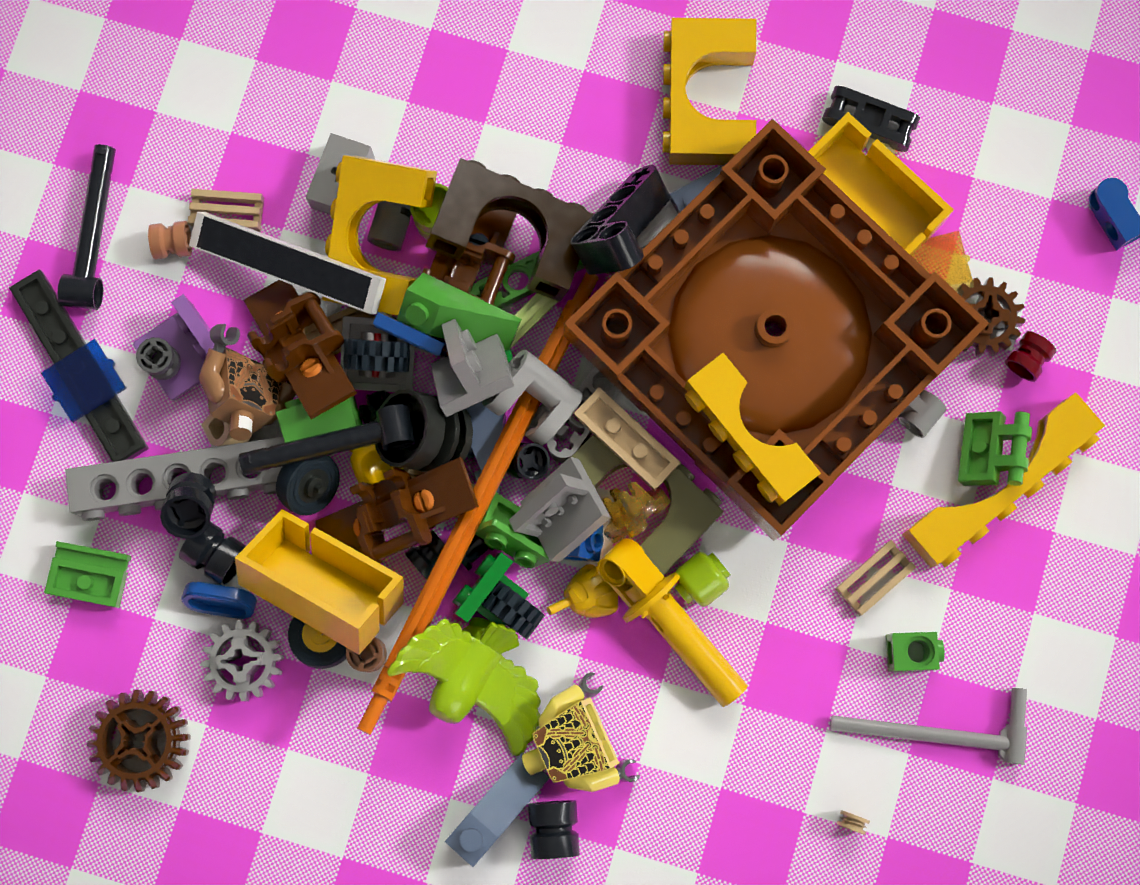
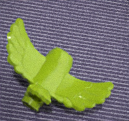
M473 617L469 625L462 629L460 624H450L449 620L443 619L436 625L427 627L423 633L413 636L408 641L407 646L398 652L396 660L387 670L388 676L412 672L424 673L438 680L431 695L429 712L446 723H459L474 705L486 711L497 723L499 729H501L513 756H520L521 753L525 752L527 744L533 741L532 733L539 726V717L541 715L538 708L541 700L536 692L539 687L538 681L531 676H527L524 667L514 666L512 660L505 659L502 656V653L514 649L520 644L516 630L506 628L503 624L497 625L495 622H490L487 619Z

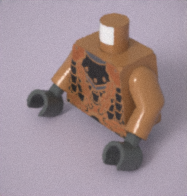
M217 324L210 330V338L214 346L213 349H208L199 374V381L208 399L209 413L212 417L230 424L229 435L231 438L244 441L250 439L252 433L257 432L264 425L273 424L278 419L276 412L286 409L285 403L293 400L296 392L289 381L277 383V381L271 378L263 364L227 348L226 345H233L238 342L240 331L237 327H230L226 332V337H224L226 324Z

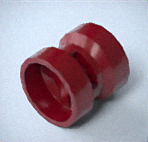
M1027 331L1019 341L1020 347L1017 351L1010 353L1005 360V364L1019 377L1035 382L1042 373L1044 362H1049L1057 351L1055 346L1045 337L1035 332Z

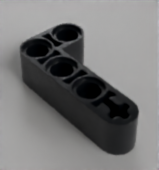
M644 166L633 172L572 237L570 243L589 275L624 271L635 266L643 259L644 253L636 238L671 199L656 166Z

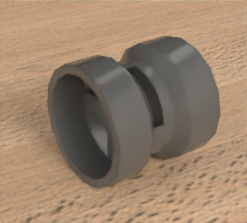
M152 337L146 339L137 349L136 360L138 365L157 380L172 378L181 367L179 353L167 341L161 338Z

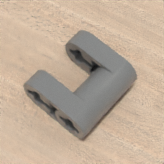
M522 350L508 363L515 386L483 400L482 405L497 416H500L515 403L524 391L529 393L542 404L538 407L524 436L532 442L543 446L575 412L583 395L581 391L530 352Z

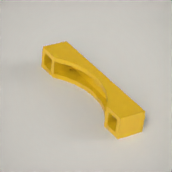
M1076 392L1038 421L1036 438L1028 457V471L1024 473L1022 485L1013 486L1007 484L993 496L977 503L958 507H936L902 535L930 568L940 563L944 568L962 554L958 550L960 546L968 540L973 545L990 531L986 527L995 517L1002 521L1016 510L1017 506L1013 502L1024 494L1029 498L1045 485L1041 479L1050 471L1057 475L1069 466L1073 461L1068 456L1079 448L1083 453L1100 439L1096 433L1105 424Z

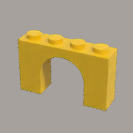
M672 18L670 31L664 30L663 52H670V64H663V85H670L669 97H663V119H669V131H663L662 153H669V165H724L756 135V120L713 119L698 112L690 103L685 87L696 72L709 66H753L756 56L757 19Z
M343 155L342 161L336 169V182L339 185L337 198L333 200L330 210L333 226L332 233L327 237L325 244L326 255L331 259L386 278L378 312L398 316L406 290L417 278L381 271L371 265L362 254L359 246V225L365 213L372 206L383 201L420 208L432 207L437 171L365 157ZM322 296L323 301L342 304Z

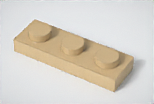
M600 387L574 412V417L654 491L681 463Z

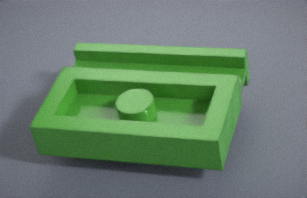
M57 541L55 557L52 558L44 593L120 608L128 575L127 568L132 556Z

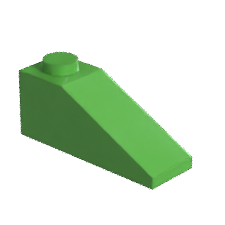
M424 272L407 288L397 317L398 321L429 336L444 339L442 324L456 319L462 331L469 330L475 343L498 334L503 343L504 350L511 349L522 320Z

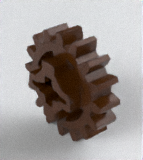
M977 277L970 282V288L963 283L957 289L958 294L965 300L979 295L976 304H969L978 313L983 310L985 318L991 319L989 324L963 350L964 352L972 346L975 347L976 356H981L985 349L988 350L991 356H994L999 352V346L1006 350L1012 345L1010 339L1016 340L1020 337L1021 332L1015 327H1021L1026 319L1017 316V314L1025 307L1024 304H1015L1013 302L1018 295L1017 291L1010 294L1005 292L1006 282L995 287L993 277H989L984 285H981ZM1005 328L1000 336L990 339L993 329L1000 330Z

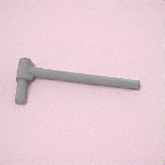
M1012 688L1009 725H1006V727L999 731V735L834 715L831 716L830 730L998 750V755L1004 763L1025 765L1027 689Z

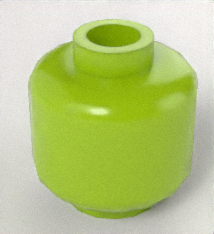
M698 552L676 570L680 576L678 580L680 583L675 586V589L688 605L695 601L698 605L706 607L729 588L727 578L731 574L713 552L709 555L704 552Z

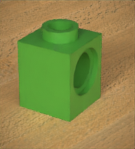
M937 632L891 633L886 635L888 672L939 670V662H944V644L942 640H938ZM913 641L920 643L924 649V657L920 662H914L908 655V647Z

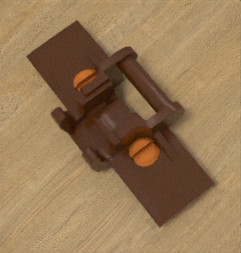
M278 280L243 300L264 336L258 337L255 331H251L247 335L253 348L263 356L264 360L262 363L265 370L277 383L290 382L311 420L357 394L333 354L334 351L343 345L344 337L341 332L334 330L320 306L321 299L317 294L307 292L299 296L293 285ZM314 323L320 336L308 340L303 330Z
M457 458L414 478H411L406 470L394 467L383 473L385 479L373 485L360 482L351 486V493L359 495L362 501L316 520L315 524L317 529L381 564L384 558L417 544L424 546L431 543V528L476 509L479 505L462 458ZM408 521L411 531L385 541L384 534L386 530Z

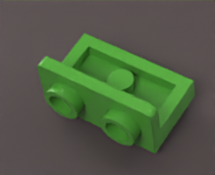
M496 492L475 534L484 539L485 544L489 547L502 550L513 557L515 563L522 567L532 569L550 562L538 537L514 532L509 519L520 510V507Z

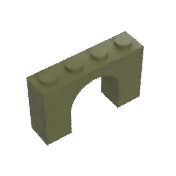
M594 434L572 456L580 460L595 489L610 474L628 467ZM681 463L663 482L669 494L668 514L663 522L640 545L647 557L663 575L677 563L724 512L719 507L722 504L721 500L708 488H705L704 491L698 488L692 482L695 476Z

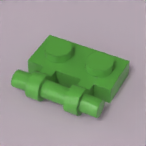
M1001 411L966 413L958 482L963 486L999 485L1000 471H1008L1007 483L1013 486L1022 485L1024 473L1028 471L1029 459L1026 457L1027 442L1031 441L1032 427L1029 426L1030 414L1027 412H1016L1014 424H1005L1006 416ZM1003 440H1012L1010 455H1002Z

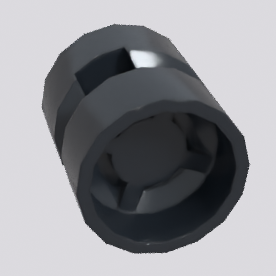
M190 472L175 477L170 483L160 514L162 525L168 533L178 538L190 539L196 538L205 532L210 523L217 495L215 486L210 479L202 474Z
M210 521L208 528L203 534L196 538L185 540L180 549L179 558L197 570L204 567V576L218 585L226 586L237 574L235 557L246 545L232 536L224 539L225 534L223 530Z
M576 800L529 803V823L532 827L536 828V832L530 836L531 858L556 859L579 856V834L572 830V826L578 822Z

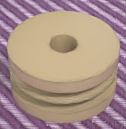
M841 810L840 814H843V817L839 818L842 821H837V825L866 835V831L863 828H867L864 825L865 823L869 824L870 820Z

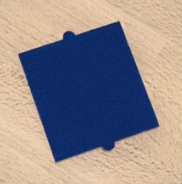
M96 339L91 340L41 372L54 393L52 399L60 403L73 423L127 389L114 368L115 362L112 359H108Z

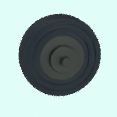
M329 456L282 466L276 481L278 499L287 509L299 515H312L321 511L331 502L337 492L340 481L338 466Z

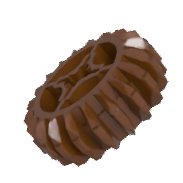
M134 690L131 698L127 693H120L118 695L119 705L113 700H108L105 703L109 714L98 711L95 714L97 720L102 723L101 726L91 725L88 728L91 733L97 734V740L88 741L87 746L90 748L97 747L98 753L92 754L89 760L91 762L102 761L103 764L98 767L96 773L104 775L110 772L107 779L109 785H115L120 781L122 791L130 790L133 784L136 792L145 791L147 784L151 789H156L160 787L159 777L164 781L173 779L168 767L175 770H180L183 767V764L176 759V756H187L189 754L187 748L180 747V742L190 740L191 735L180 734V728L186 727L188 721L187 719L175 720V717L181 712L179 706H174L167 710L171 700L169 697L163 696L157 702L158 695L156 691H149L145 698L142 690ZM144 709L154 714L157 719L141 726L136 720H130L127 714L134 710ZM115 728H117L121 734V741L114 750L113 735ZM165 730L166 745L160 758L161 752L157 747V739ZM135 734H145V741H141L145 743L144 747L132 748L134 747L133 741L137 740L134 738ZM137 755L143 762L148 761L151 768L144 772H136L125 767L122 762Z

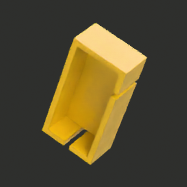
M847 112L808 152L826 168L824 174L912 256L946 222L954 209L878 139L872 143L867 155H865L862 150L866 147L872 133Z
M283 509L235 557L238 585L359 655L379 633V624L385 626L404 603L403 576L315 527L309 534V524Z

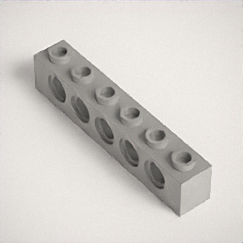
M278 437L65 469L69 512L80 517L82 516L83 521H95L104 519L105 513L118 511L120 516L140 514L142 507L155 506V510H161L169 485L178 474L193 472L202 474L210 479L212 471L217 467H224L226 474L220 483L213 484L217 494L216 497L227 495L229 500L244 499L250 497V491L264 490V494H277L276 481L282 466L261 471L256 478L249 479L241 470L239 454L285 443L284 438ZM151 477L153 482L151 490L141 495L139 493L140 482L144 478ZM114 482L116 493L111 499L105 500L103 498V490L106 485Z

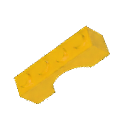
M723 352L687 380L684 386L687 393L684 396L696 412L699 413L703 410L712 421L708 426L717 439L721 442L727 440L736 451L732 455L742 470L746 473L751 470L760 481L757 484V488L770 503L775 500L780 506L820 475L821 472L797 443L786 446H772L758 441L747 431L741 420L739 403L741 394L748 382Z

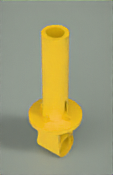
M628 538L621 539L599 560L597 569L600 576L629 607L622 617L623 620L628 623L640 615L641 618L646 617L722 707L731 704L747 689L748 685L672 597L671 593H669L671 588L680 579L677 572L664 577L647 557L642 547L634 540Z

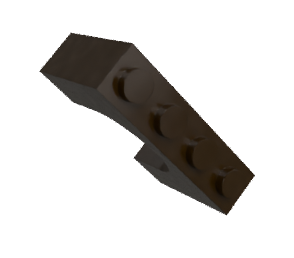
M460 158L425 247L459 261L478 218L494 210L515 212L531 223L540 243L539 255L527 289L561 302L570 289L580 260L570 243L571 239L594 213L587 211L584 206L578 203H567L555 198L547 190L534 189L524 185L511 175H501L486 169L478 161H467Z

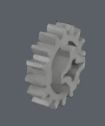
M242 620L236 621L235 630L228 624L222 625L223 635L220 636L212 633L210 638L215 644L213 647H203L202 649L210 655L209 660L200 662L202 667L210 668L211 671L204 677L205 681L217 682L213 688L215 693H221L226 689L227 700H234L237 693H239L241 701L244 702L249 701L250 692L257 698L263 697L261 687L274 688L275 684L270 679L272 674L282 675L283 672L275 667L276 662L284 660L283 655L275 654L274 652L281 645L280 641L273 640L269 642L268 638L271 636L272 631L266 628L259 633V623L253 621L248 629H246V625ZM250 637L256 639L262 645L265 652L255 650L252 647ZM231 641V647L224 655H220L224 646ZM242 654L257 659L256 661L244 664L243 668L242 666L228 663L229 661H236V659L241 658ZM265 666L262 675L254 682V674L260 667ZM221 670L230 672L236 685L230 683L223 676Z

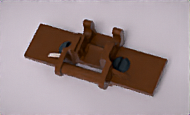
M494 210L482 215L475 222L467 246L459 261L436 252L430 269L424 268L423 272L470 294L481 265L484 263L491 264L493 267L481 297L473 294L470 295L495 306L494 301L508 265L513 264L516 257L513 252L505 249L504 246L517 213L508 210ZM447 350L446 354L443 355L442 357H447V356H449L448 350Z

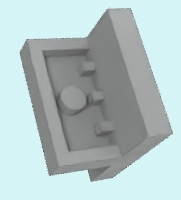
M456 319L442 324L449 356L432 363L431 368L439 405L446 417L515 386L504 346L498 334L475 343L469 330L462 331Z
M569 457L520 501V510L509 519V522L514 532L538 537L549 560L559 563L611 517L580 460Z

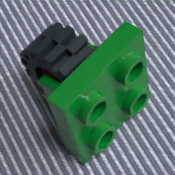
M502 552L496 554L495 557L490 554L487 555L474 572L480 577L472 588L465 584L452 601L457 606L453 613L468 623L477 611L490 622L513 628L525 639L530 637L545 616L525 600L529 593L504 575L514 561Z

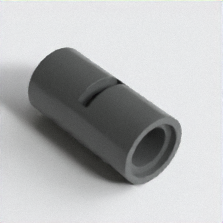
M388 201L378 203L367 241L382 249L401 251L410 223V216L412 215L410 206Z

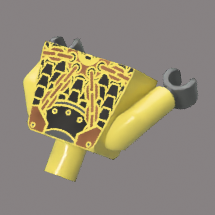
M587 673L580 680L579 686L572 685L549 701L539 717L540 728L532 733L537 748L522 755L524 767L530 775L547 769L553 783L563 781L568 788L595 792L617 785L619 780L635 782L640 778V775L626 776L625 767L630 763H636V761L633 759L618 761L591 698L595 697L603 689V685L597 690H591L586 685V680L591 679L595 673Z

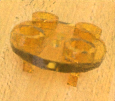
M631 482L628 484L631 496L627 491L621 492L618 488L611 489L610 495L614 501L612 502L608 497L601 499L611 517V521L604 530V535L608 540L616 543L627 534L630 538H634L644 531L648 526L645 520L652 513L655 515L664 510L671 502L661 487H658L655 491L651 489L646 492L636 482Z

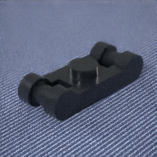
M838 85L834 87L831 94L833 101L831 106L825 109L822 117L823 122L834 126L847 113L844 112L845 106L851 105L856 107L852 116L872 133L870 138L878 139L896 151H908L912 142L910 134L912 130L917 129L920 121L919 115L844 86ZM890 120L899 125L897 131L887 128Z

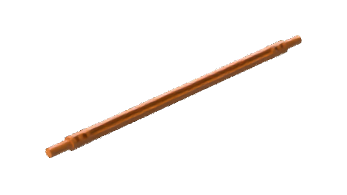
M585 273L573 299L567 301L539 357L540 361L555 372L570 345V342L563 336L564 323L589 299L599 279L597 275ZM526 391L518 398L473 488L479 507L459 516L371 690L374 695L357 727L358 730L368 735L372 734L387 702H392L406 674L388 676L387 670L389 666L396 660L398 652L407 646L408 641L413 636L423 633L430 626L541 403Z

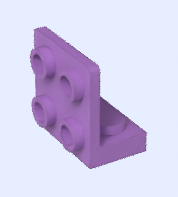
M184 294L171 302L177 310L176 314L133 343L137 350L139 345L146 339L152 337L161 338L167 341L179 353L181 367L178 373L170 379L157 380L172 401L200 384L199 374L208 349H213L214 346L210 338V328Z

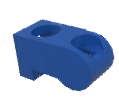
M1107 178L1091 192L1089 205L1117 251L1140 238V215L1128 198L1129 191L1126 184L1117 178Z

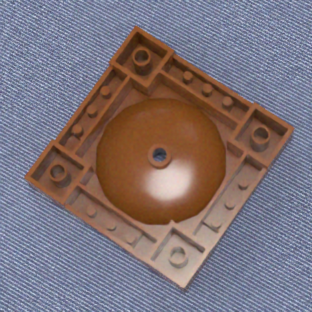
M772 118L721 169L720 174L642 249L644 257L638 264L619 273L616 272L564 323L563 336L641 412L644 411L695 461L694 464L775 541L804 514L857 457L972 342L989 322L935 271L930 274L836 186L824 174L826 168ZM768 322L778 324L782 330V335L777 337L769 335L764 325ZM723 352L748 382L741 394L739 403L741 420L747 431L758 441L772 446H786L797 443L821 472L820 475L780 506L775 500L770 503L757 488V484L760 482L751 470L747 473L742 470L732 455L736 451L727 440L721 442L717 439L708 426L712 421L703 410L699 413L696 412L684 396L687 393V390L684 388L687 380Z

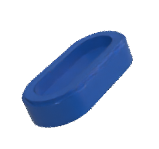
M190 582L186 584L181 597L183 604L192 611L235 619L251 617L257 604L256 597L244 589L204 582Z

